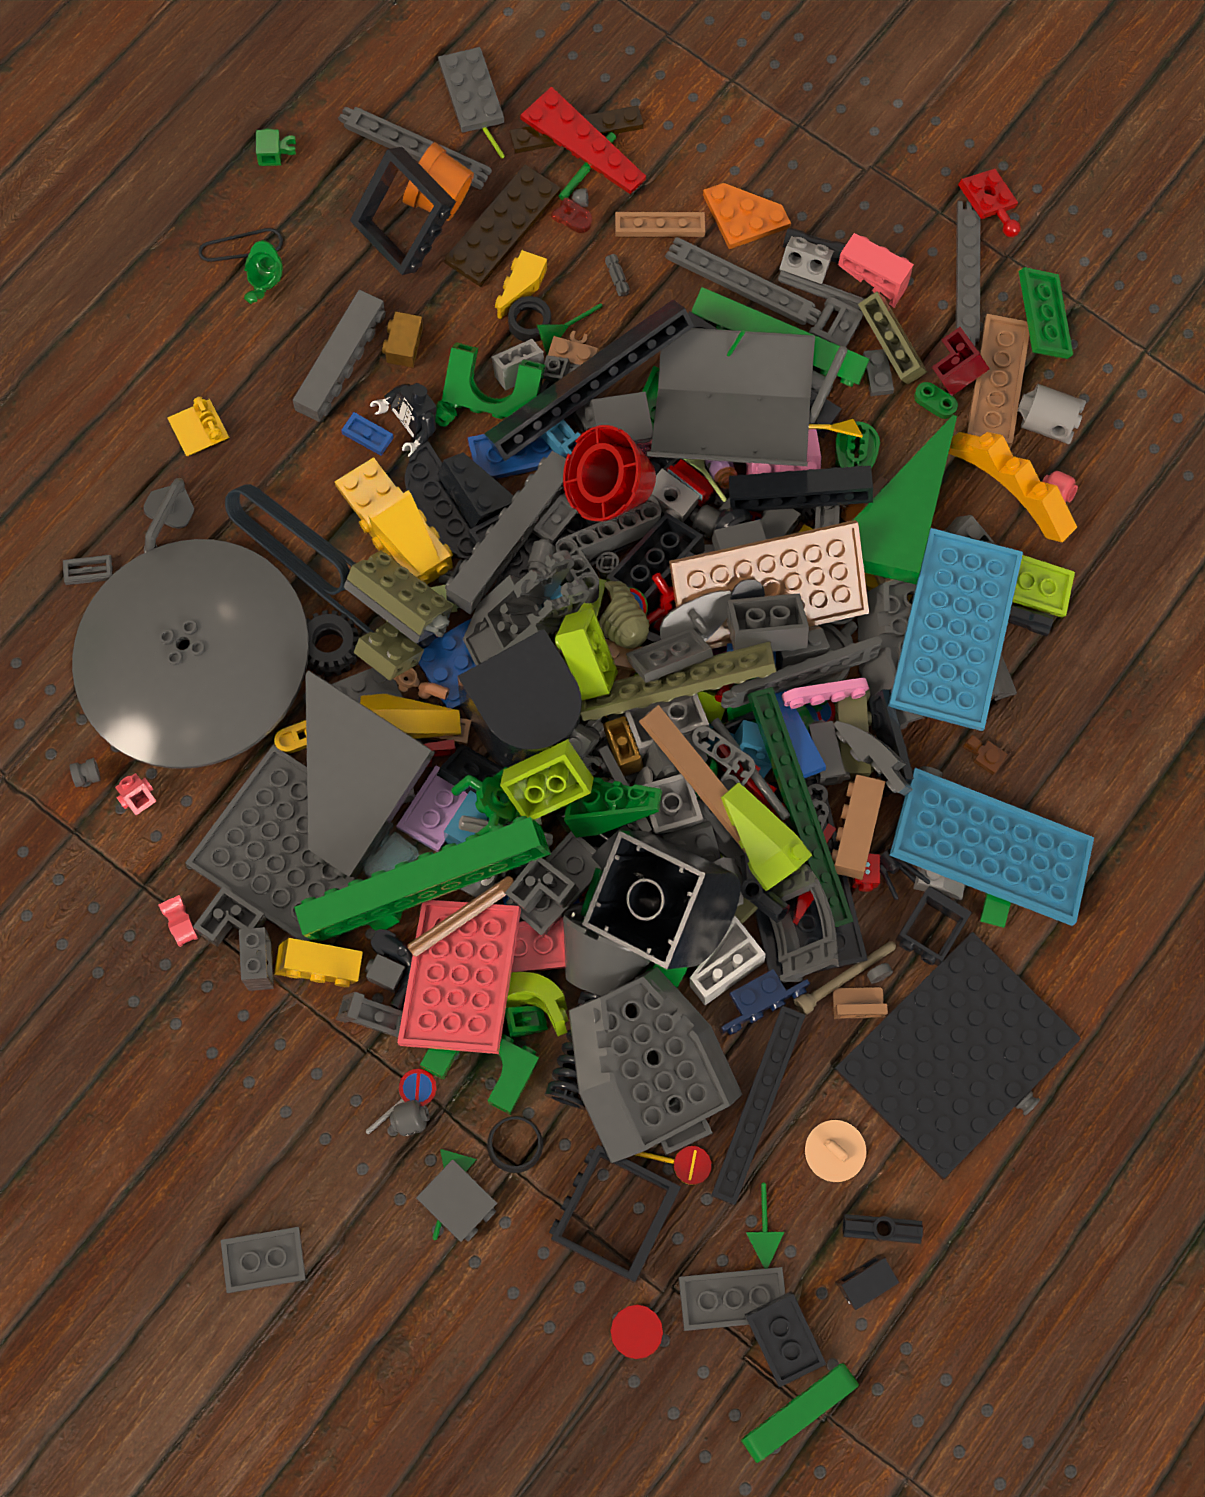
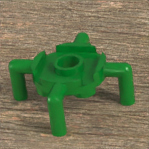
M509 767L503 768L495 776L487 777L482 782L472 775H467L451 789L455 796L460 795L469 786L476 790V808L479 812L489 817L488 824L476 833L480 834V836L489 833V829L498 826V824L505 826L515 818L521 817L500 786L503 772Z

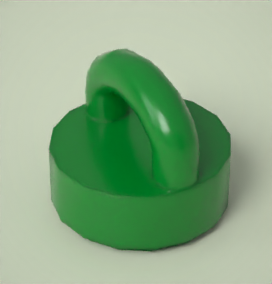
M442 400L437 402L435 422L445 427L457 416V411L454 407L449 406L448 402Z

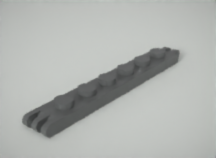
M344 107L343 114H340L338 120L344 123L346 129L389 149L403 147L418 162L429 146L434 143L358 107H354L353 110ZM440 145L446 149V154L474 172L471 186L482 189L484 186L483 182H486L488 179L487 175L491 174L492 169Z
M957 201L956 329L961 327L975 346V342H979L980 217L975 209H972L969 201H966L965 209H963V201Z
M678 237L674 239V244L670 246L669 251L665 255L667 260L801 325L806 323L815 325L817 322L816 318H819L821 312L815 308L813 302Z
M876 636L858 643H851L844 648L828 651L824 655L808 658L795 665L785 666L783 669L771 673L767 677L746 680L733 686L732 690L723 693L721 706L723 708H737L750 703L747 695L751 692L773 687L776 694L876 659L882 639Z

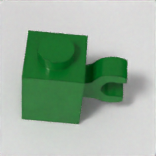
M269 128L256 130L258 165L280 166L281 154L295 155V147L288 146L296 144L295 136H286L281 141L279 130Z

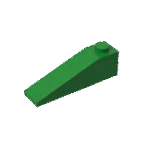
M593 777L591 793L567 804L564 821L575 837L599 835L659 812L662 790L637 784L627 786L619 781L609 783L604 782L602 778Z

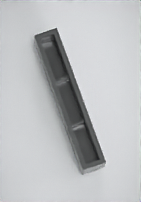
M358 290L293 399L295 411L320 422L323 415L326 416L329 413L333 398L339 396L342 390V383L345 378L348 379L351 376L355 361L361 359L364 353V346L367 341L370 342L373 339L377 324H381L385 318L386 311L383 300Z

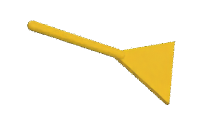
M854 419L833 425L809 424V429H827L863 437Z

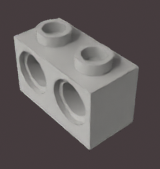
M791 236L785 249L780 270L822 284L834 251L825 245H816L807 242L802 237ZM792 252L799 253L801 257L795 256ZM814 260H819L822 264H817Z

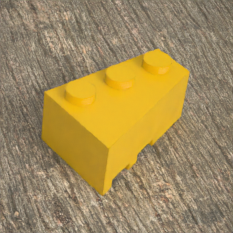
M288 938L278 946L274 975L310 979V981L325 983V981L335 982L336 986L350 987V984L358 981L363 952Z

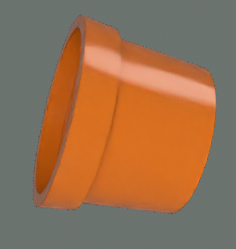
M434 142L426 150L419 164L456 201L450 212L451 216L446 219L449 221L463 202L472 183L474 172L446 154V149ZM409 180L403 196V203L413 208L420 207L431 212L434 205Z

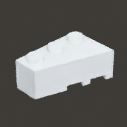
M734 916L727 933L715 951L698 966L690 977V987L704 1005L710 1003L765 963L764 951L736 916Z

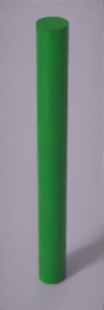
M609 132L606 138L613 143L616 135ZM585 162L559 194V198L562 201L568 199L592 169L590 164Z

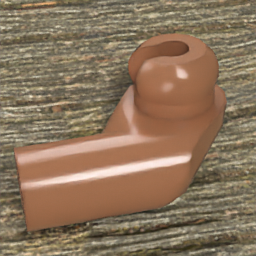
M423 682L418 687V695L422 699H429L432 695L446 700L450 691L447 687L429 682Z

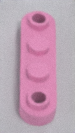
M857 678L794 688L783 693L781 697L785 706L795 709L806 703L818 705L825 700L837 702L849 696L852 699H857L866 694L865 691L869 689L866 678Z

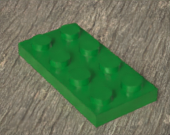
M1027 267L1022 268L1018 272L1032 352L1064 359L1073 356L1059 274Z

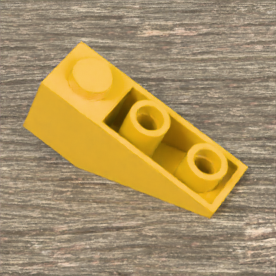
M521 250L518 258H514L511 266L512 274L510 277H506L503 285V295H499L495 303L499 319L509 313L510 307L516 300L521 297L531 296L540 288L547 271L546 258Z

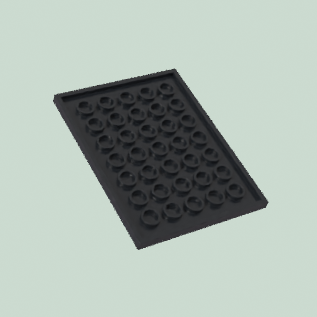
M972 932L834 1070L943 1180L1081 1038Z

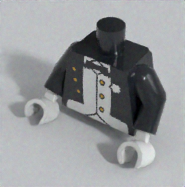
M419 383L398 385L384 395L385 399L375 400L370 404V407L379 405V411L375 414L387 412L388 404L391 405L392 411L415 440L414 443H405L402 447L403 451L411 450L408 457H411L421 444L423 445L436 430V404L427 394V388Z

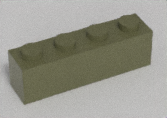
M875 292L860 302L858 305L900 379L909 385L926 374L927 370L885 297L879 292Z
M870 689L865 691L866 694L860 698L852 699L849 696L841 701L834 702L836 711L835 722L847 723L869 733L868 726H871L872 715L870 711H867ZM836 735L844 771L850 772L851 778L848 780H855L856 774L869 777L871 772H874L872 764L862 761L858 762L850 753V750H852L850 745L843 743Z

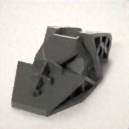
M562 550L553 555H547L545 557L547 566L537 570L532 569L522 579L509 575L478 603L463 637V641L476 666L542 629L548 635L558 632L565 616L575 613L580 609L590 595V591L583 580L575 579L572 583H565L560 591L562 596L551 600V596L574 565V560L569 551Z

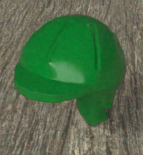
M264 240L257 241L252 246L245 263L244 271L247 273L248 282L254 287L253 291H249L244 295V299L249 304L257 302V299H263L266 290L277 285L283 274L281 257L273 245Z

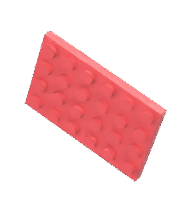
M429 900L422 903L416 938L465 906L468 902ZM492 904L420 955L412 957L397 1042L400 1046L499 1054L521 914L520 906Z

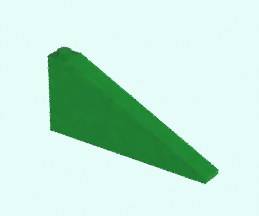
M952 415L873 498V503H869L854 518L859 525L864 573L917 584L957 416Z

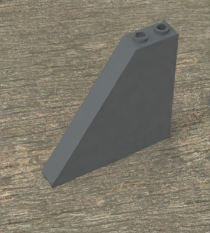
M308 671L306 673L308 850L314 853L313 858L323 865L329 863L335 867L333 872L346 879L347 876L355 877L436 752L315 673Z

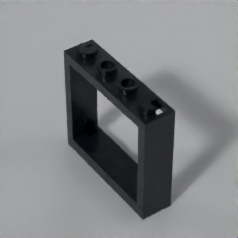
M403 147L387 149L349 221L401 275L415 273L419 267H422L423 259L431 251V245L435 238L442 232V226L446 219L451 216L450 212L456 201ZM399 170L434 205L407 255L372 221Z
M597 1145L595 1150L590 1148L584 1160V1163L588 1165L584 1173L578 1172L572 1186L576 1187L573 1196L567 1195L561 1209L565 1212L561 1220L555 1219L549 1231L553 1235L551 1241L635 1283L681 1187L625 1158L612 1163L667 1191L628 1271L562 1237L599 1159L602 1158L610 1162L604 1147Z

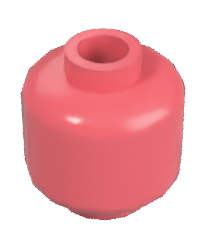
M1054 471L1050 476L1046 475L1042 482L1057 485L1065 503L1073 500L1078 486L1075 485V479L1060 471Z

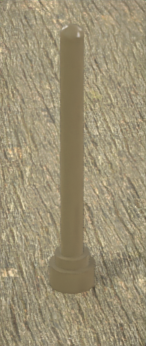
M893 941L886 943L868 955V961L853 965L812 994L807 993L806 995L798 996L794 999L797 1009L800 1013L808 1015L814 1010L813 1007L816 1006V1002L894 951L896 944Z

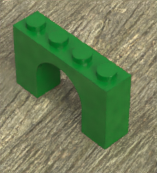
M458 342L451 347L442 401L448 402L449 406L456 408L464 406L470 408V411L475 413L487 412L491 413L495 418L505 419V417L510 416L540 394L545 364L523 359L519 364L513 393L503 398H492L481 392L474 379L478 348Z
M502 1034L498 1055L501 1058L503 1068L501 1076L488 1098V1104L511 1115L539 1062V1057L535 1056L537 1052L524 1045L520 1048L513 1044L514 1040ZM429 1048L420 1066L427 1072L444 1080L460 1051Z

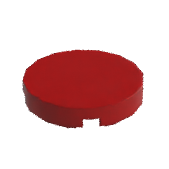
M641 1305L627 1306L618 1312L612 1321V1342L617 1351L625 1357L633 1359L645 1358L654 1353L661 1343L663 1335L661 1321L657 1314L648 1307Z

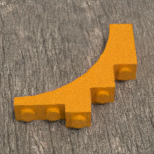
M958 432L952 437L948 454L976 465L1007 488L1028 510L1047 539L1063 543L1077 528L1057 485L1040 482L1030 460L1013 457L1003 435L986 432L982 436Z

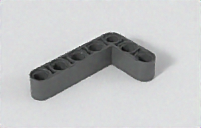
M644 503L613 519L599 522L557 541L556 553L567 550L574 560L573 567L565 577L567 581L572 583L575 579L583 580L587 587H589L590 595L584 603H594L599 598V578L588 561L604 552H610L643 538L661 518V508L657 503Z

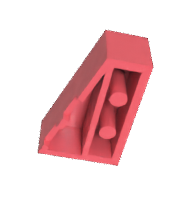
M855 233L842 250L838 263L842 269L859 282L865 280L873 286L872 291L874 293H882L890 299L889 305L895 308L908 287L914 265L908 259L899 257L891 253L887 248L878 246L868 238Z

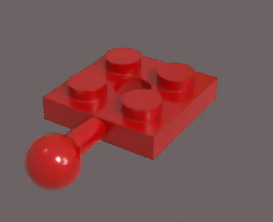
M996 169L961 179L958 186L981 219L997 214L1004 224L1003 233L1007 237L1012 238L1019 234L1021 229L1019 222L1010 219L1006 211L1014 209L1018 201Z

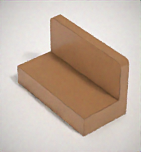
M881 987L837 988L833 991L834 1019L884 1018L888 1014L887 1004L883 1003V989Z

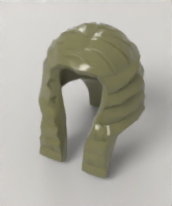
M621 581L605 582V587L610 592L612 601L599 620L603 635L626 649L639 647L646 641L650 625L646 614L640 608L639 603L634 595L630 593V588Z

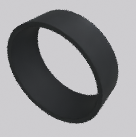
M513 1116L502 1119L492 1128L487 1140V1150L492 1162L498 1168L509 1173H520L530 1169L537 1163L542 1154L543 1139L539 1129L533 1122L523 1117ZM518 1119L527 1122L533 1127L538 1137V1148L534 1157L529 1162L520 1166L504 1164L496 1157L492 1148V1138L495 1130L508 1120Z

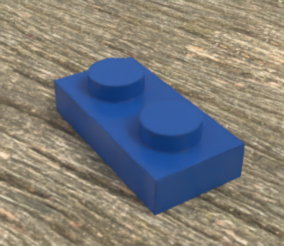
M353 412L341 430L343 435L382 456L394 438L392 433Z

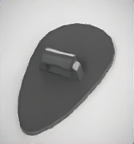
M719 590L709 592L670 611L663 618L660 625L661 640L693 628L706 642L727 619V601L730 600L732 591Z

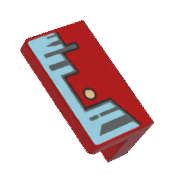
M682 459L674 467L670 465L667 468V472L700 495L698 501L700 507L716 492L705 477Z

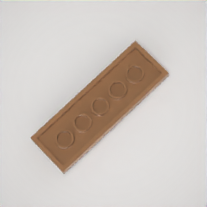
M992 314L986 315L979 353L990 370L975 379L967 434L982 436L986 432L1000 434L1004 436L1008 446H1012L1029 341L1027 321Z

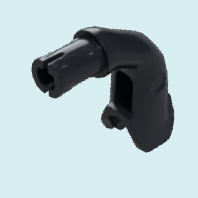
M378 929L371 940L374 952L383 957L388 956L405 967L404 975L399 982L401 985L390 1002L391 1006L403 1011L413 955L408 949V945L394 933L385 929Z

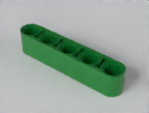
M843 1362L749 1432L740 1441L754 1461L758 1463L855 1390L859 1383Z

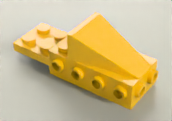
M374 457L335 481L338 490L361 519L359 521L361 528L366 534L369 533L371 535L372 542L378 551L382 550L390 555L393 560L402 567L407 568L410 573L427 585L453 568L451 560L453 553L447 544L442 545L436 529L433 526L429 528L426 524L427 519L423 512L417 509L409 490L403 493L399 487H396Z

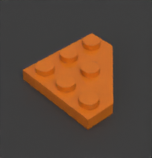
M726 183L703 190L705 201L729 249L786 230L791 226V222L781 204Z

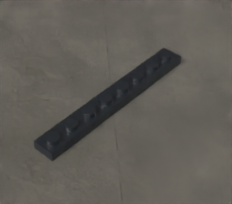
M785 1006L781 1007L711 1197L734 1206L736 1205L806 1016L805 1014Z

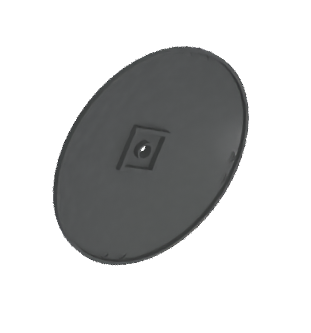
M211 539L184 540L154 548L134 558L115 572L102 585L88 605L78 627L72 655L73 680L78 700L83 712L96 731L114 748L135 760L153 766L175 769L204 767L228 760L261 741L277 726L291 708L300 691L308 665L309 632L307 619L295 590L285 576L273 564L254 551L233 543ZM183 640L190 641L187 649L179 650L180 642Z

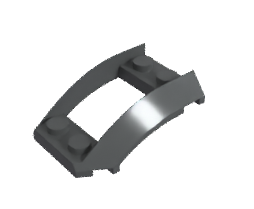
M802 864L796 871L770 888V890L784 901L811 890L821 919L823 939L800 948L796 928L789 910L787 915L778 923L770 918L777 941L779 962L782 963L783 975L780 976V981L803 982V976L829 965L839 967L837 935L829 902L816 875L807 864Z

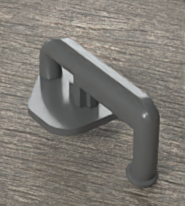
M182 478L174 479L171 486L152 491L144 504L145 515L153 519L145 534V553L157 548L156 539L164 524L176 529L184 528L188 525L194 513V507L186 492L185 482Z

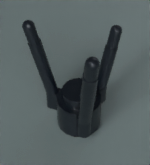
M891 849L880 856V873L895 900H898L899 897L887 872L895 874L901 870L913 883H915L916 877L914 875H916L926 884H930V880L911 864L890 856Z

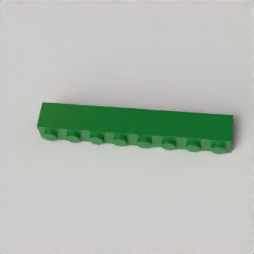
M701 287L691 311L707 323L710 321L717 324L715 328L718 330L741 331L744 329L749 332L813 335ZM815 336L813 366L820 368L819 373L826 376L840 346ZM848 350L837 376L841 377L840 382L850 387H853L854 383L859 385L870 359Z

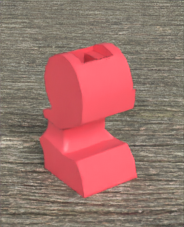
M180 895L158 904L163 915L169 921V929L179 947L193 939H198Z

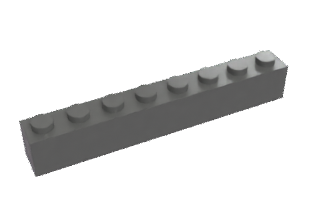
M551 451L547 458L543 457L541 459L538 470L535 474L531 473L528 476L525 487L522 491L518 490L513 496L512 504L501 511L498 522L488 528L482 543L478 542L475 545L469 560L465 559L461 563L459 573L455 578L451 577L445 586L446 600L469 614L473 612L483 596L486 595L497 578L530 537L536 524L564 492L563 470L566 458Z

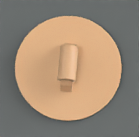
M830 1120L819 1124L811 1131L805 1145V1156L809 1167L817 1176L830 1182H842L854 1177L863 1167L866 1158V1145L862 1135L854 1126L844 1121Z

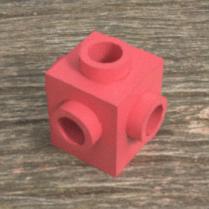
M136 773L123 778L119 785L115 787L120 794L116 797L124 809L130 807L135 815H138L156 802L150 793L154 790L146 778L141 780Z

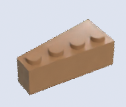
M856 774L855 782H849L846 796L851 797L849 805L844 804L841 816L842 819L846 820L844 828L839 827L836 841L840 842L839 850L833 849L832 860L837 874L860 880L863 879L885 781Z

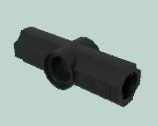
M844 1214L842 1232L843 1237L921 1244L923 1225L922 1221ZM879 1222L887 1225L888 1234L886 1236L878 1234L876 1227Z

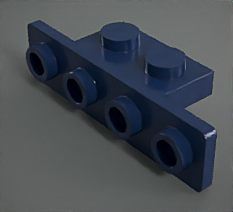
M772 969L731 992L729 995L741 1016L722 1026L719 1030L721 1035L727 1032L729 1035H732L741 1030V1024L749 1020L751 1023H754L764 1017L762 1012L770 1008L772 1011H775L784 1006V1000L792 996L795 999L807 993L806 988L810 984L808 979L786 991L776 972Z

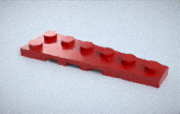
M550 87L521 114L520 119L542 135L546 134L560 147L563 146L571 151L573 156L578 159L581 158L590 164L592 169L603 174L605 178L627 193L631 194L646 180V175L553 87Z

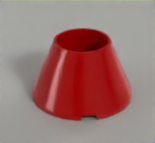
M599 425L588 429L575 441L577 444L572 453L567 455L564 464L563 485L570 506L576 509L582 515L581 517L597 522L607 521L643 504L649 499L656 483L655 468L625 431L610 425Z

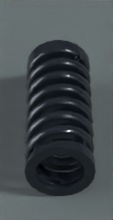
M581 992L577 1006L601 996ZM570 1029L566 1033V1038L570 1042H565L561 1046L564 1055L557 1057V1064L560 1067L552 1071V1075L556 1080L548 1083L544 1095L562 1104L586 1110L583 1101L573 1097L574 1092H578L577 1082L566 1077L577 1078L576 1067L572 1065L575 1064Z

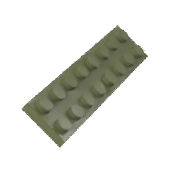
M771 642L714 655L702 663L690 665L679 672H672L660 677L656 681L646 683L640 675L616 680L609 694L586 700L581 699L583 721L589 719L598 720L605 715L613 713L622 714L629 709L645 708L650 704L661 701L669 702L676 697L684 695L693 696L700 691L708 689L717 690L724 685L743 683L747 679L767 677L771 673L776 672Z

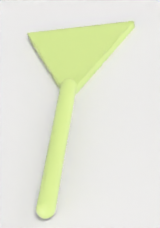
M684 459L705 475L722 501L726 502L727 498L705 469L704 460Z

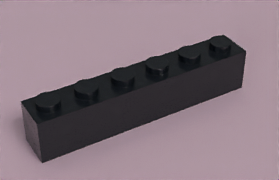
M871 465L729 476L730 506L743 508L750 512L873 503Z

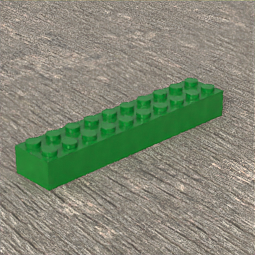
M521 816L505 827L498 825L490 828L489 833L484 835H471L465 839V842L458 845L456 843L447 844L442 847V851L437 853L427 852L421 854L416 861L410 863L409 861L400 862L395 865V869L390 871L380 870L371 874L369 879H357L349 882L348 887L340 890L339 888L327 890L322 897L306 898L301 901V905L294 907L302 935L316 942H321L548 856L551 853L542 827L532 817Z

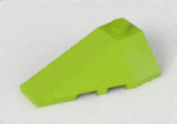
M740 783L734 785L721 797L730 822L736 827L740 836L739 844L741 849H745L750 861L747 863L749 869L765 891L796 871L812 856L800 838Z

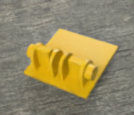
M197 397L194 399L193 407L167 418L186 456H190L229 438L210 399L205 400L202 397Z

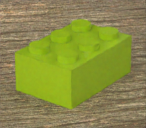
M590 608L566 615L555 636L557 648L562 650L564 661L578 683L581 699L586 700L609 694L618 670L594 609Z
M567 739L505 769L500 786L521 816L532 817L535 820L590 794L594 778Z

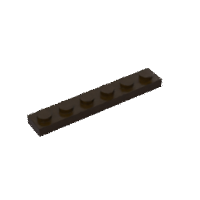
M638 105L583 116L603 136H607L609 132L619 134L643 129V120ZM531 126L510 130L515 154L558 146L546 134L542 135Z

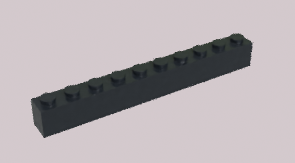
M671 300L484 434L495 452L504 461L508 460L694 327V324L686 309L675 300Z

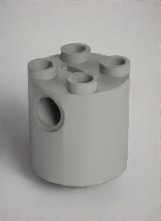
M1037 384L1035 389L1024 394L1017 411L1021 412L1023 416L1021 428L1070 444L1074 435L1072 430L1074 428L1078 429L1082 420V415H1079V413H1082L1086 400Z

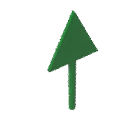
M763 1182L761 1183L763 1232H746L764 1269H768L784 1232H768L766 1183Z

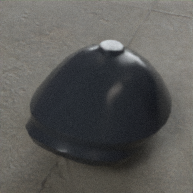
M738 507L723 509L716 519L715 530L751 522V513Z

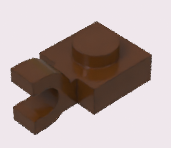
M971 735L963 745L964 749L976 755L973 762L992 775L997 772L1008 755L990 741H987L983 746L981 741L974 735Z

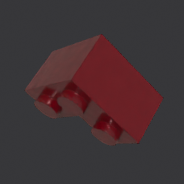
M961 327L941 340L950 354L932 366V369L951 396L990 370Z

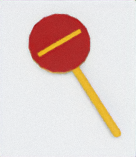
M688 1146L681 1149L676 1154L675 1159L646 1152L635 1154V1156L674 1164L676 1176L682 1182L689 1185L703 1182L711 1171L709 1155L697 1146Z

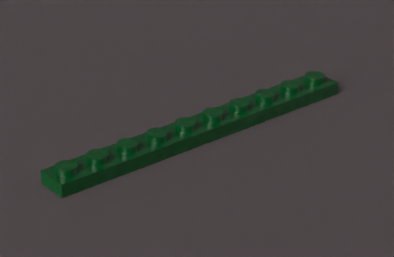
M773 687L751 692L747 696L784 804L790 814L789 818L794 833L812 854L805 864L811 868L825 892L833 915L835 928L853 922V918Z

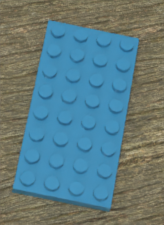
M930 528L890 696V707L979 731L985 729L1023 555L1022 551Z
M915 768L912 771L914 779L909 782V785L913 790L905 796L890 856L1073 926L1077 922L1094 837Z

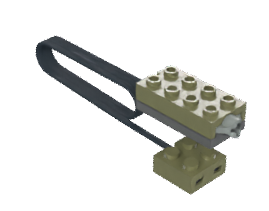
M245 484L228 492L225 497V508L229 518L302 581L367 633L359 638L353 653L389 681L419 663L424 649L417 644L418 642L432 634L443 637L446 627L450 622L448 618L454 605L431 589L425 582L410 573L407 568L402 567L393 560L390 555L381 550L371 555L368 560L363 559L355 563L259 488L251 484ZM240 494L247 497L329 560L340 573V587L336 588L330 585L249 517L241 507ZM346 589L388 622L378 627L374 632L328 594L335 595Z

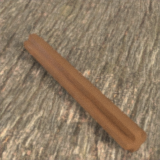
M510 876L505 877L408 944V949L415 957L420 955L506 896L505 892L514 880Z

